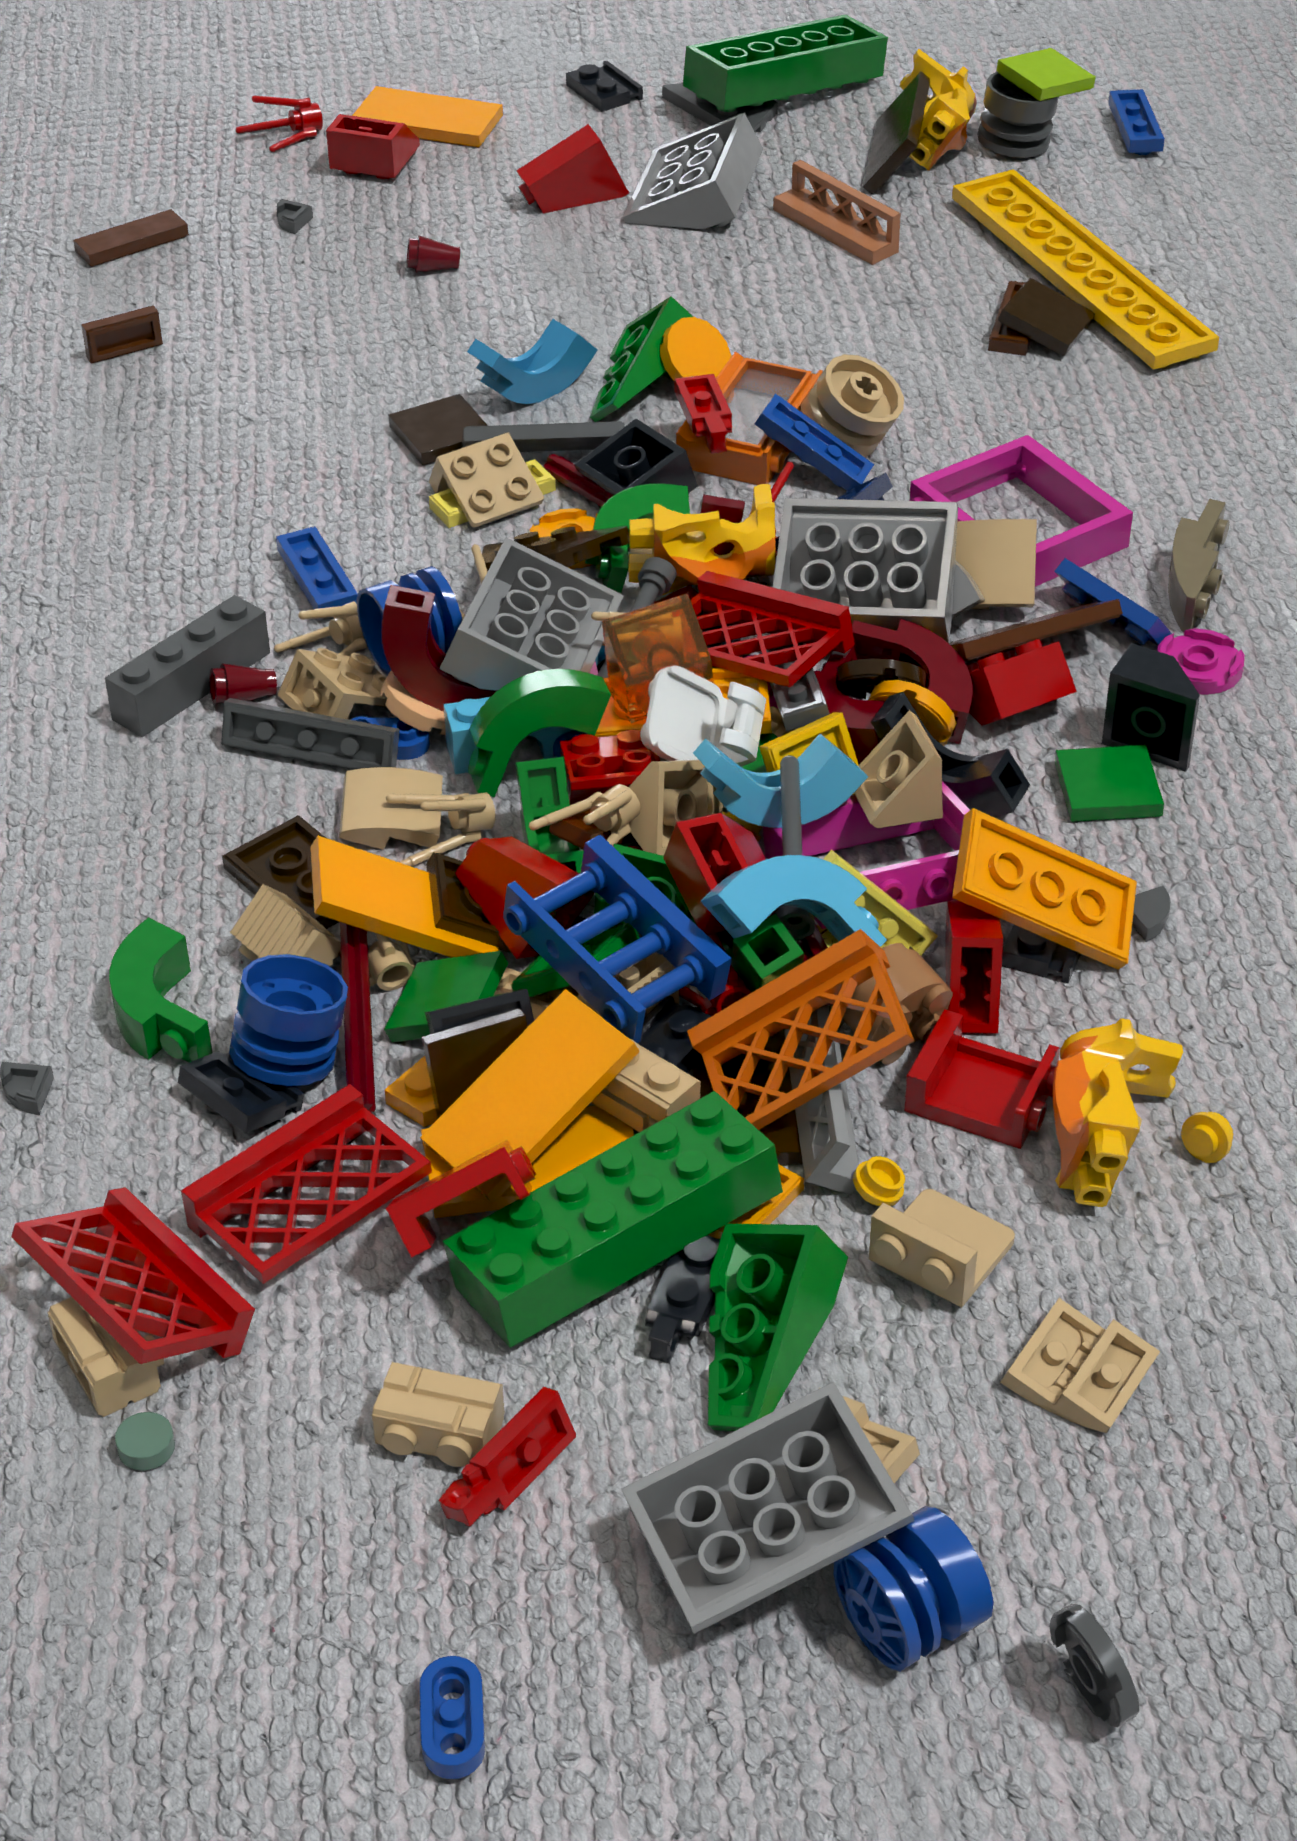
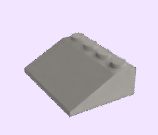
M745 113L655 148L622 218L625 223L706 229L714 225L722 227L731 223L736 218L740 204L763 151V147Z
M785 498L773 588L848 606L852 624L856 620L897 631L900 619L934 632L949 643L954 599L958 504L957 502Z
M506 537L453 638L440 666V670L451 674L461 682L487 690H499L521 676L547 669H572L590 673L612 622L593 620L591 614L595 611L617 612L624 595Z
M834 1381L621 1488L637 1526L694 1634L914 1521L911 1511Z

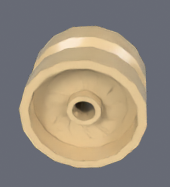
M844 354L833 358L818 378L817 383L802 402L801 412L863 457H867L873 453L903 411L904 396L899 384L880 365L859 355Z

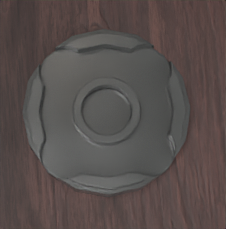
M1071 1603L1055 1612L1049 1624L1051 1639L1056 1648L1065 1644L1069 1659L1063 1662L1066 1668L1064 1671L1080 1698L1096 1717H1100L1104 1722L1109 1719L1110 1726L1119 1727L1135 1718L1140 1711L1138 1695L1131 1675L1106 1631L1093 1615L1081 1605Z

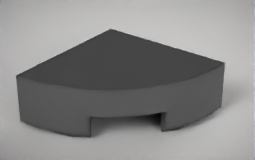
M281 199L277 203L278 224L287 232L296 234L313 218L312 206Z
M1164 886L1135 895L1132 926L1145 941L1159 935L1169 917L1171 902Z
M2 1062L0 1077L6 1098L16 1108L27 1113L40 1115L54 1080L52 1066Z

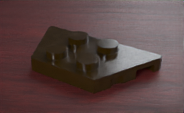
M627 526L577 533L575 527H565L552 531L550 533L551 536L539 537L538 532H528L514 537L515 542L566 567L601 555L600 548L629 544ZM502 543L483 546L482 556L487 571L493 563Z

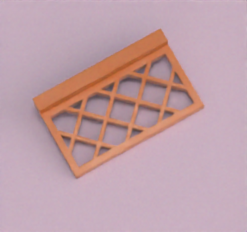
M859 929L689 1029L687 1033L691 1045L702 1055L713 1091L718 1093L736 1110L745 1092L760 1095L754 1112L745 1117L759 1130L913 1042L914 1038L886 970L890 967L885 951L862 929ZM874 977L876 984L868 1003L851 999L856 986ZM827 1003L834 1004L824 1028L808 1025L813 1011ZM847 1008L863 1012L853 1036L837 1032ZM877 1015L890 1018L895 1030L894 1032L877 1042L867 1040ZM784 1028L789 1029L779 1054L764 1050L770 1036ZM803 1033L819 1037L809 1062L793 1058ZM832 1041L849 1045L842 1062L832 1068L822 1066ZM740 1054H745L746 1057L736 1079L724 1076L721 1065ZM759 1059L775 1062L765 1087L749 1083ZM788 1067L804 1070L797 1088L788 1093L778 1091Z

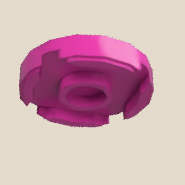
M1194 628L1184 630V635L1175 638L1174 633L1168 635L1158 645V652L1175 657L1197 692L1201 695L1222 693L1234 687L1242 678L1245 655L1242 650L1238 651L1234 647L1235 642L1221 633Z

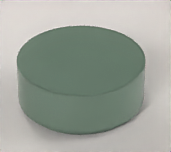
M141 1412L134 1414L119 1425L115 1434V1443L121 1462L134 1470H151L163 1465L170 1459L175 1449V1439L171 1423L167 1418L158 1413Z

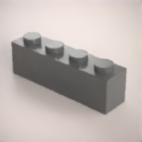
M233 595L106 676L105 683L112 720L138 736L144 737L210 693L209 675L211 668H220L222 663L250 667L270 654L265 611Z

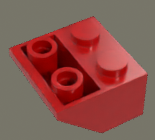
M339 114L326 129L329 168L343 170L347 174L363 173L375 175L380 179L395 178L420 146L419 138L405 123Z
M1037 639L1015 647V649L1004 653L1000 652L967 665L973 683V696L969 714L981 726L1077 692L1059 641L1042 646L1041 640Z
M625 730L618 733V735L604 737L582 734L573 737L571 740L560 741L561 757H564L570 805L583 801L596 792L603 794L618 784L629 787L651 762L660 761L658 755L643 745L640 737L641 731Z
M722 813L676 822L663 857L696 925L706 935L727 930L702 904L701 900L723 879L734 872L766 860L753 833ZM775 910L767 918L774 915Z

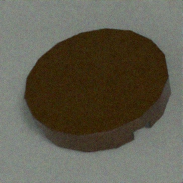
M872 658L845 662L837 667V689L844 695L859 700L866 699L867 693L871 694L876 685L888 680H902L925 688L926 672L919 666L908 662Z

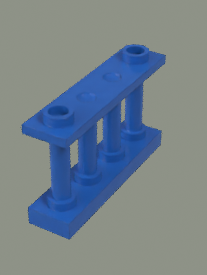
M601 835L585 842L581 873L533 899L516 881L507 885L503 919L510 931L515 935H520L603 1019L636 1043H639L641 1040L647 1008L688 984L695 986L709 1000L722 994L726 989L732 958ZM589 891L598 893L610 905L567 930L549 914ZM622 921L629 923L643 936L599 962L581 945ZM654 953L663 955L675 967L672 971L632 994L614 978L615 975Z

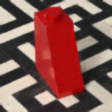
M589 124L516 170L523 184L518 186L523 197L529 205L535 202L542 213L621 198L629 194L601 139Z
M512 836L477 840L468 848L466 858L455 872L464 887L466 886L469 890V894L474 901L481 906L482 912L491 925L498 929L501 939L516 959L540 955L520 935L512 933L503 919L507 885L516 881L534 899L579 874ZM589 891L549 914L567 930L595 892Z
M959 900L947 901L945 967L946 984L953 992V996L947 1010L963 1015L962 1033L998 1034L1003 935L1000 919Z

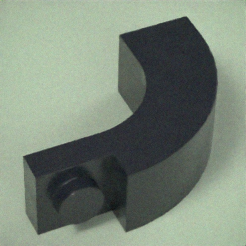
M904 692L891 695L886 699L871 721L881 741L910 710L919 719L942 759V781L970 810L975 808L992 817L1014 812L1030 784L1009 749L982 756H968L956 753L944 747L933 738Z

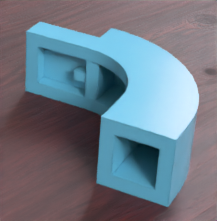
M819 734L797 758L800 774L801 825L817 820L838 808L869 777L851 758L822 734ZM705 738L693 754L705 766L700 774L717 788L713 794L730 813L746 822L758 826L782 828L780 770L768 773L746 770Z
M785 855L755 863L723 879L701 900L702 904L734 939L752 933L778 907L795 906L807 910L817 917L838 941L859 929H862L880 947L887 941L878 930L879 924L876 918L868 910L854 903L867 888L843 868L812 856Z

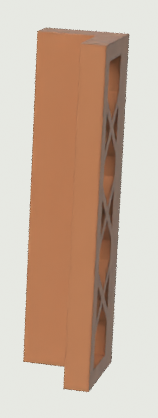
M802 160L793 163L792 189L773 198L774 211L871 265L899 253L901 213ZM805 177L809 179L815 192L805 188ZM827 189L834 193L839 206L833 204ZM852 202L858 205L864 217L863 220L857 216L851 204ZM877 216L887 220V233L883 231L876 218Z

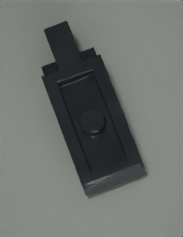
M709 1236L702 1237L684 1246V1249L671 1256L647 1307L645 1326L652 1328L648 1341H651L649 1358L670 1364L682 1336L691 1339L694 1336H700L715 1302V1292L710 1289V1271L720 1239Z

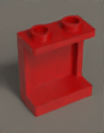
M944 1009L907 1074L904 1111L1021 1149L1029 1132H1038L1044 1121L1047 1110V1103L1045 1101L1048 1096L1053 1097L1054 1072L1059 1059L1060 1047L1049 1044L1041 1061H1037L962 1037L963 1015Z
M506 1140L393 1199L386 1207V1210L411 1258L431 1248L437 1238L425 1213L483 1182L504 1173L509 1178L520 1200L530 1196L532 1191L530 1181L535 1179L536 1172L523 1147L520 1146L513 1150L509 1141Z

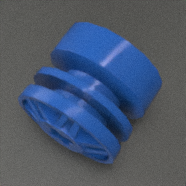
M433 566L418 570L416 574L409 573L401 576L398 584L388 580L359 590L357 613L360 627L374 661L387 675L392 670L384 653L381 631L384 607L390 585L435 593L431 616V630L437 645L445 654L462 622V615L456 597L448 581Z
M283 954L268 955L253 960L243 969L236 1008L238 1012L235 1014L229 1054L234 1064L247 1075L270 1084L301 1086L324 1079L333 1070L339 1039V1028L342 1025L348 986L342 976L328 965L308 957Z
M924 1506L912 1513L913 1522L834 1562L833 1576L837 1593L845 1613L859 1638L885 1666L900 1672L918 1661L920 1656L926 1657L940 1647L941 1638L953 1641L992 1617L994 1601L990 1581L978 1554L967 1536L950 1517L939 1509Z

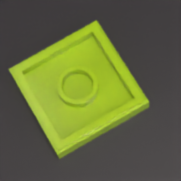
M1053 48L998 59L996 68L1000 75L1039 101L1094 88L1096 76Z

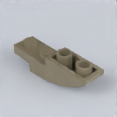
M1209 499L1198 521L1181 517L1176 529L1168 578V595L1174 618L1182 632L1193 629L1198 618L1205 619L1210 606L1211 594L1217 595L1223 570L1217 569L1219 551L1217 550L1218 544H1224L1229 530V520L1223 519L1226 502Z

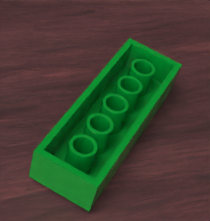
M844 14L686 46L683 86L694 92L698 98L705 99L716 105L718 110L733 112L737 107L746 105L760 106L769 100H788L793 95H811L817 93V90L825 88L839 89L844 84L853 82L867 83L869 79L883 76L888 37Z
M713 1091L532 1191L530 1196L512 1202L445 1239L443 1244L455 1288L511 1348L684 1249V1246L707 1236L782 1193L775 1144L718 1093Z

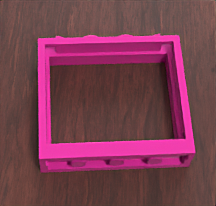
M1029 435L915 479L910 484L909 501L958 502L1018 478L1077 522L1079 526L1036 543L1035 587L1059 577L1055 570L1064 558L1079 567H1083L1129 547L1133 512ZM958 507L957 522L975 520Z
M942 781L943 818L876 828L870 824L856 795H851L848 800L829 814L801 825L802 855L812 856L830 852L831 849L834 851L935 829L954 851L861 871L860 873L907 910L955 900L952 896L963 819L970 809ZM763 826L765 857L770 859L783 856L782 828ZM815 917V921L820 928L826 929L823 923Z

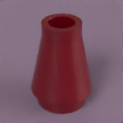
M418 235V239L409 238L406 260L407 268H413L415 272L450 268L459 269L460 247L451 246Z
M222 663L220 668H211L210 694L214 704L223 703L224 705V701L229 698L251 701L265 696L276 695L277 680L274 669H258Z

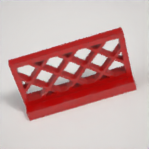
M706 571L697 579L699 593L672 615V618L684 616L686 633H691V635H687L689 652L678 653V657L789 688L831 650L845 654L855 645L848 606ZM703 610L704 615L695 617ZM730 623H731V624H735V625H733V626H728V627H727L726 624H730ZM721 626L719 629L696 633L698 630ZM762 633H769L770 635L762 636ZM752 635H756V637H757V638H752V639H747V640H743V641H738V642L731 643V640H734V639H739V638L748 637V636H752ZM647 641L648 648L652 649L651 641ZM720 642L726 643L724 645L715 646L711 648L702 647ZM800 642L806 643L805 645L798 646ZM790 644L792 645L791 648L772 651L768 653L766 651L767 649L777 648ZM761 651L759 655L745 658L739 657L740 655ZM795 661L787 669L775 667V665Z
M348 1084L181 1190L188 1228L200 1238L208 1234L264 1284L432 1173L431 1161L364 1107L363 1094L351 1084ZM366 1131L375 1137L374 1145H346ZM321 1160H335L333 1172H305V1170ZM372 1160L370 1173L342 1172L343 1161ZM381 1160L404 1161L409 1165L399 1173H379ZM279 1187H293L291 1200L263 1199ZM302 1187H330L329 1199L300 1200ZM339 1187L368 1188L367 1194L358 1200H337ZM237 1214H250L248 1227H224L222 1225ZM259 1215H288L286 1228H257ZM297 1215H326L325 1222L315 1228H295ZM254 1243H283L282 1250L264 1262L253 1253Z
M126 1187L108 1190L104 1206L15 1223L11 1237L139 1364L212 1347L222 1358L241 1353L255 1308ZM97 1227L95 1233L85 1231V1229ZM46 1237L67 1243V1247L44 1241L42 1238ZM73 1246H78L106 1255L105 1258L83 1251L73 1249ZM111 1256L119 1258L123 1263L111 1260ZM71 1267L100 1275L99 1278L75 1272ZM105 1276L135 1284L137 1289L104 1280ZM143 1288H149L155 1294L143 1291ZM103 1298L131 1305V1310L108 1304ZM138 1308L170 1316V1319L165 1320L137 1312ZM176 1320H184L189 1326L176 1323ZM135 1330L146 1332L163 1338L146 1341Z

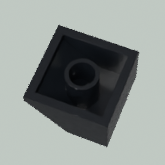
M637 418L574 464L578 472L612 495L625 489L645 484L688 486V494L698 487L686 450Z
M1133 643L1130 644L1110 672L1101 744L1109 747L1146 745L1150 760L1186 772L1190 766L1200 695L1174 656Z

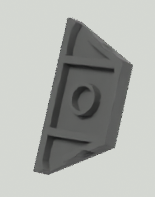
M683 83L662 86V98L710 126L745 113L754 132H761L766 127V123L771 121L777 114L778 102L775 100L765 101L760 106L746 105L737 107L733 112H724L718 110L716 105L698 98L694 92L685 88Z

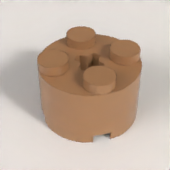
M902 943L890 944L882 949L885 951L890 967L886 970L914 1038V1041L908 1045L920 1039L925 1043L944 1009H948L953 992L911 946L907 949ZM874 977L856 986L851 999L868 1003L876 984ZM847 1008L842 1018L854 1033L863 1012ZM877 1015L867 1040L877 1042L894 1032L895 1030L890 1018ZM908 1045L880 1061L885 1065L895 1062L903 1055Z

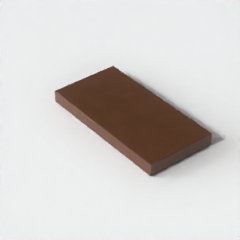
M1119 599L1091 603L953 641L949 644L964 661L1020 646L1037 639H1044L1120 617V614L1123 613Z

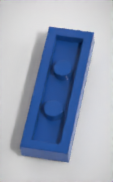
M1144 90L1109 91L1108 104L1128 152L1137 155H1148L1151 152L1163 151L1165 138Z
M776 393L754 423L768 437L780 442L794 452L803 462L812 465L829 477L835 485L847 491L862 484L874 466L868 459Z
M316 526L276 536L278 552L313 609L343 606L353 601L357 604V591Z
M1064 558L1056 568L1055 573L1065 583L1062 588L1063 592L1081 605L1085 600L1097 603L1119 599L1123 614H1120V617L1107 620V622L1113 625L1116 620H1119L1126 625L1124 631L1139 643L1144 645L1150 640L1158 646L1166 636L1172 634L1159 617L1068 559Z

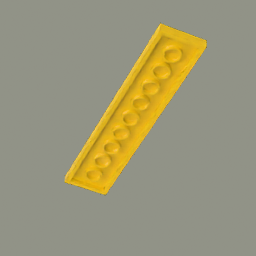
M1012 169L953 185L952 199L1068 298L1092 310L1095 313L1094 320L1153 370L1165 368L1168 365L1187 359L1198 358L1200 355L1218 350L1219 336L1016 170Z

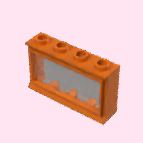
M734 352L716 377L732 413V433H727L726 435L727 452L711 454L707 448L705 436L696 437L692 433L687 419L676 433V444L686 450L692 470L754 485L769 484L775 473L782 471L785 459L791 450L780 442L768 437L754 423L775 393L801 411L802 402L817 383L823 370L813 374L812 371L744 358L738 352Z

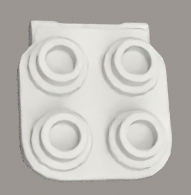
M674 665L662 668L657 672L648 687L649 708L646 723L642 726L640 732L641 741L647 749L652 750L656 755L668 761L698 760L693 752L706 738L741 767L756 761L766 698L761 693L742 684L730 682L727 696L729 699H726L716 684L683 667Z

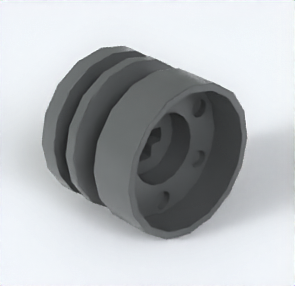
M998 72L991 74L987 79L983 102L985 109L980 116L981 124L977 133L979 142L985 148L1009 157L1027 158L1045 153L1050 144V133L1053 129L1051 119L1056 113L1059 97L1039 101Z

